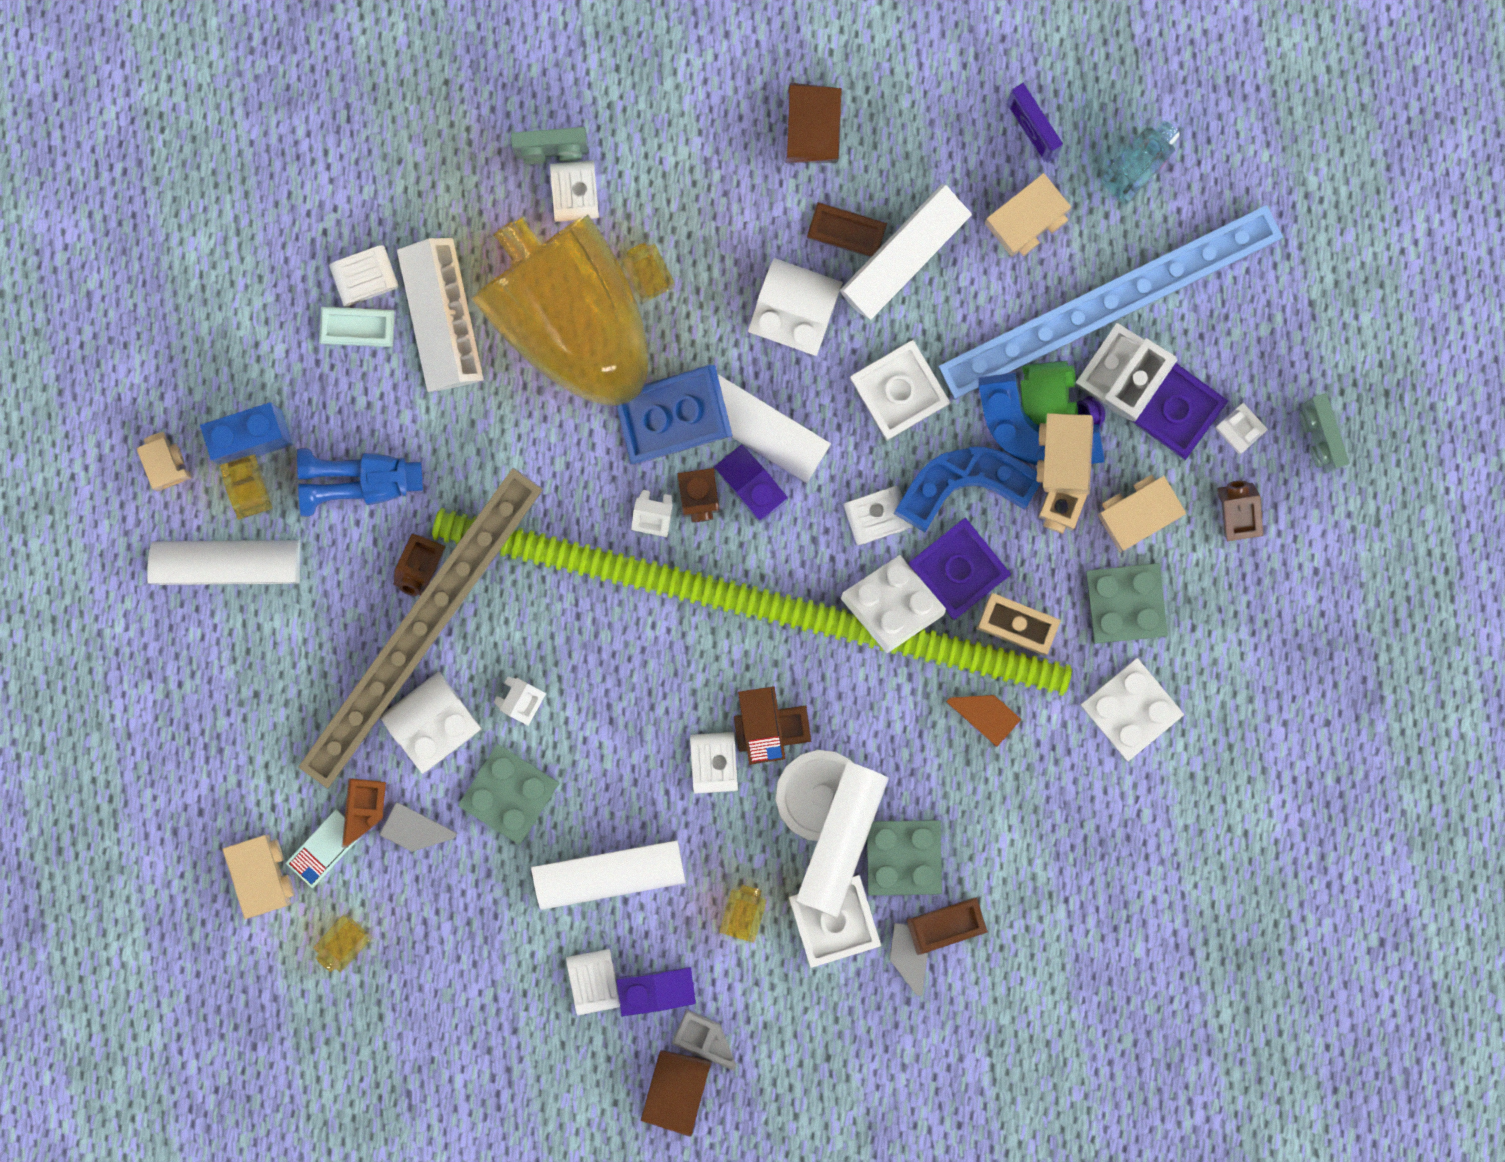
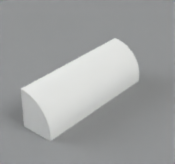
M941 184L840 289L841 294L858 313L871 320L972 215L971 212L947 185Z
M428 238L397 249L427 392L441 391L483 381L453 238Z
M718 375L731 426L732 438L808 483L831 443Z
M300 540L153 541L150 545L148 556V584H300Z
M847 761L798 893L797 903L838 917L887 785L888 777Z
M678 840L531 867L537 900L541 910L686 883Z

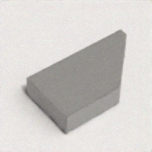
M396 802L379 835L413 852L454 839L458 833Z
M894 923L889 960L915 994L922 996L928 952L917 955L908 924Z
M686 1009L671 1044L734 1071L736 1063L721 1024Z

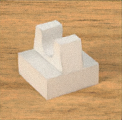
M1244 403L1215 427L1239 455L1268 430Z
M642 490L639 498H636L631 530L667 537L673 507L672 495L664 494L663 501L657 502L649 500L650 491Z
M507 677L504 683L511 687V690L506 699L497 696L494 703L500 708L501 712L529 726L546 693L519 678Z

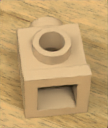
M164 432L145 438L143 440L145 445L136 448L153 490L158 492L191 479L189 471L185 469L180 470L179 465L184 464V459L177 443L171 445Z
M1047 492L1038 518L1045 520L1043 527L1060 534L1064 533L1065 528L1073 530L1088 494ZM1064 500L1067 502L1068 510L1066 513L1061 514L1055 510L1056 501Z

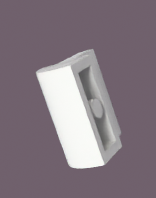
M774 258L762 286L748 332L817 356L843 282Z
M1116 323L1076 381V385L1106 404L1109 409L1128 420L1136 421L1176 363L1177 357L1149 339L1145 338L1144 340Z
M439 671L380 716L390 734L401 745L422 774L426 773L482 730Z

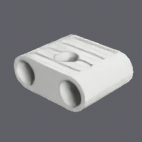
M594 160L550 164L555 222L599 218Z
M383 245L337 260L329 265L344 307L399 288Z
M899 486L843 504L857 546L913 528L911 524L893 514L903 499Z
M734 732L690 735L694 794L738 791Z
M610 949L566 957L577 1015L620 1007Z

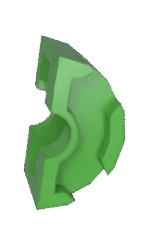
M1068 360L1022 366L1024 380H1021L1022 406L1025 414L1035 424L1047 423V414L1078 415L1077 403L1070 402L1069 388L1075 387L1076 380L1074 366H1068Z

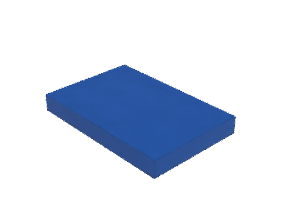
M707 365L613 394L631 465L733 436L715 365Z

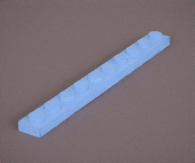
M1265 205L939 365L938 369L953 399H958L979 388V377L1013 372L1281 240L1283 236L1268 206Z

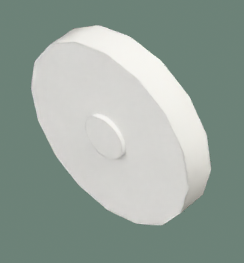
M815 750L799 755L785 767L777 781L775 801L780 818L792 832L807 840L818 841L847 761L852 762L851 760L837 752Z

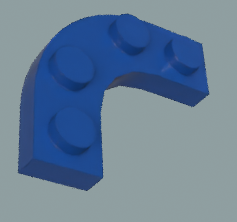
M1016 373L979 377V391L984 417L993 438L1004 450L1024 462L1037 465L1038 460H1045V446L1039 445L1040 425L1035 424L1024 412L1020 401ZM1099 424L1093 425L1091 464L1105 462Z
M976 446L955 450L934 458L918 473L893 514L925 533L943 502L952 492L965 486H981L992 490L1025 510L1041 482H1037V471L996 449Z

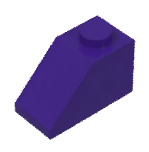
M742 444L714 466V469L759 524L788 501V497Z
M691 967L617 978L621 1017L659 1012L696 1004Z

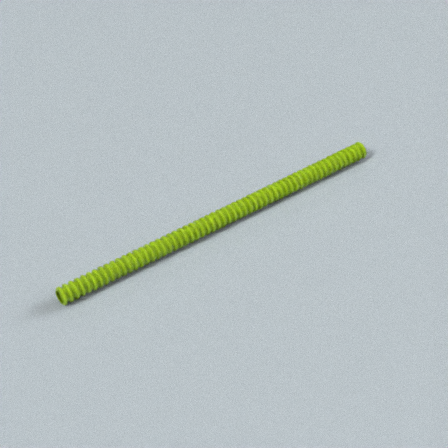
M440 508L437 511L432 528L433 539L439 540L441 537L444 538L446 543H450L453 540L458 545L477 516L470 519L468 514L463 513L462 516H458L457 511L452 510L451 513H446L445 508ZM521 527L518 530H514L499 551L502 557L509 554L511 559L514 560L517 557H521L522 561L526 563L528 560H533L534 565H539L540 562L545 563L544 566L547 568L554 565L556 570L559 571L562 568H566L567 573L572 574L574 570L578 571L579 576H583L586 573L589 574L591 579L598 576L600 581L603 582L606 579L612 580L611 583L615 585L617 582H622L623 587H628L630 584L634 585L635 590H639L642 587L645 588L647 593L654 590L656 595L659 596L662 593H666L667 597L671 599L674 595L679 597V601H684V598L690 599L691 604H695V601L701 602L703 607L710 604L712 609L715 610L718 607H722L723 612L728 613L730 609L734 610L735 615H739L742 612L746 613L745 617L747 618L754 615L757 616L759 621L762 618H766L768 623L771 624L773 621H778L779 626H784L786 623L790 624L791 629H795L798 626L802 627L801 631L803 632L810 629L813 630L812 634L815 635L818 632L824 633L823 636L827 638L830 634L835 636V640H840L842 637L846 638L847 643H851L854 640L857 641L859 646L866 643L868 648L873 649L874 646L880 647L879 650L884 652L883 648L853 613H847L846 608H842L839 611L836 610L834 605L827 608L824 607L825 603L822 602L819 605L813 604L814 601L810 599L807 603L802 601V597H797V600L791 599L790 594H786V597L780 596L778 591H775V594H771L769 589L766 588L763 591H759L758 586H753L751 589L747 588L746 583H742L739 586L735 585L736 581L734 580L727 583L724 582L722 577L719 580H715L713 575L710 574L708 577H703L702 572H697L695 575L691 574L690 569H686L683 572L680 571L678 566L671 569L668 568L669 565L666 563L663 566L657 565L658 562L654 560L652 563H647L646 558H641L639 561L635 560L634 555H630L627 558L624 557L622 552L615 555L613 550L610 549L607 552H603L601 547H596V550L591 549L590 544H585L584 547L579 546L580 543L577 541L570 544L568 539L563 538L562 541H558L557 536L553 535L551 539L546 538L545 533H541L538 536L535 535L533 530L526 533L524 528ZM925 628L890 651L891 654H896V651L902 652L903 657H907L908 654L913 655L915 660L922 657L924 662L927 663L930 660H934L935 665H941V662L946 663L947 668H952V665L958 666L957 670L963 671L966 668L969 669L971 674L978 671L980 676L983 677L986 674H990L991 679H996L997 676L1002 677L1003 682H1008V679L1013 680L1015 685H1019L1022 682L1025 683L1024 686L1027 688L1034 685L1036 690L1039 691L1042 688H1046L1047 693H1052L1053 690L1058 691L1059 696H1063L1067 692L1072 674L1070 664L1060 666L1059 661H1054L1053 664L1048 663L1049 660L1047 658H1043L1040 661L1037 660L1035 655L1028 658L1026 653L1023 652L1020 655H1015L1014 650H1009V653L1004 652L1002 647H998V650L992 649L993 645L990 644L983 647L981 642L978 641L975 644H971L970 639H965L963 642L959 641L958 636H954L951 639L948 638L946 633H943L942 636L936 635L937 631L934 630L931 633H927Z

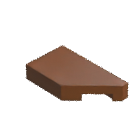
M995 695L951 697L946 701L947 704L996 747L1022 720Z
M349 778L341 847H349L382 820L386 782Z

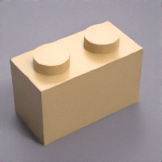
M1043 173L986 218L985 225L1011 257L1018 252L1024 257L1040 244L1037 239L1039 235L1047 229L1053 234L1069 221L1065 215L1070 211L1071 206Z
M1047 414V423H1040L1039 445L1045 446V460H1038L1037 482H1043L1045 492L1090 494L1094 423L1092 415Z
M1150 475L1133 485L1136 492L1124 499L1121 493L1102 503L1105 510L1099 513L1098 517L1119 553L1187 514L1165 476L1155 480L1153 475Z
M991 593L988 596L976 629L1046 656L1061 620Z
M268 834L223 848L244 919L291 905L289 897L295 896L289 875L282 876L278 862L284 859L277 839L271 841Z

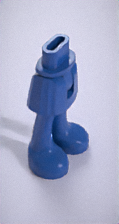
M308 448L297 449L298 480H310L318 477H360V481L324 485L298 484L301 517L312 516L316 511L317 505L326 501L364 499L366 505H373L400 497L401 493L402 497H404L410 491H423L421 462H405V458H400L399 461V458L378 453H363L362 459L329 461L314 457L312 451Z

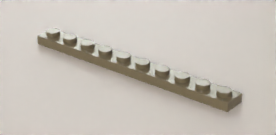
M511 469L298 768L327 789L333 784L544 490L542 487L517 469Z

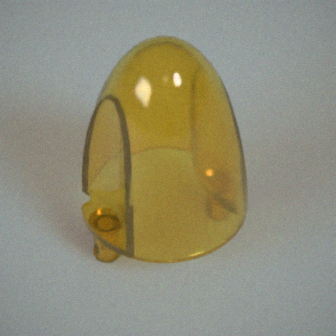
M587 213L542 244L525 222L523 216L515 222L510 221L503 226V229L501 228L492 234L512 259L510 262L511 266L471 297L472 301L491 325L527 362L570 393L600 405L621 406L633 401L643 390L648 375L649 353L644 324L637 302L620 264L590 215Z

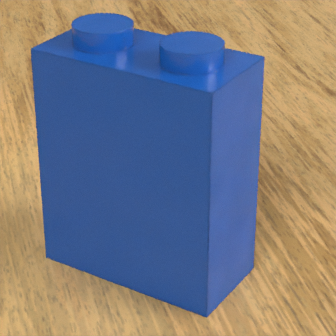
M272 402L200 425L210 460L223 468L293 445L283 411Z

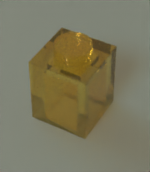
M642 243L626 252L628 257L623 259L622 262L642 303L675 288V282L655 244L647 247L646 243Z
M255 454L220 465L225 489L238 520L273 509L268 487Z
M741 884L739 890L732 889L719 933L755 943L767 899L760 897L762 890Z
M344 914L313 947L319 953L315 958L331 973L334 969L341 973L345 971L374 938L348 914Z

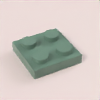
M585 127L511 133L512 149L516 159H523L524 164L545 163V157L560 156V161L563 162L578 161L582 159V154H589V143Z
M1327 393L1312 397L1302 404L1304 411L1299 412V418L1304 432H1311L1315 446L1310 447L1314 464L1317 468L1322 467L1324 474L1338 470L1350 464Z
M1160 563L1086 571L1094 644L1168 636Z
M497 743L458 806L518 845H521L560 782Z
M941 820L873 821L867 836L868 896L942 894Z

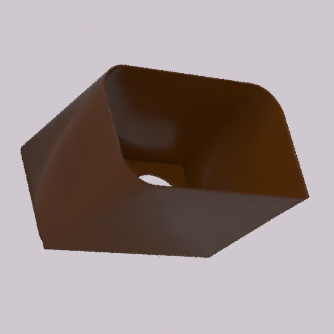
M790 83L788 88L789 116L787 158L785 163L838 162L842 88Z
M661 1050L640 1121L691 1137L712 1061Z

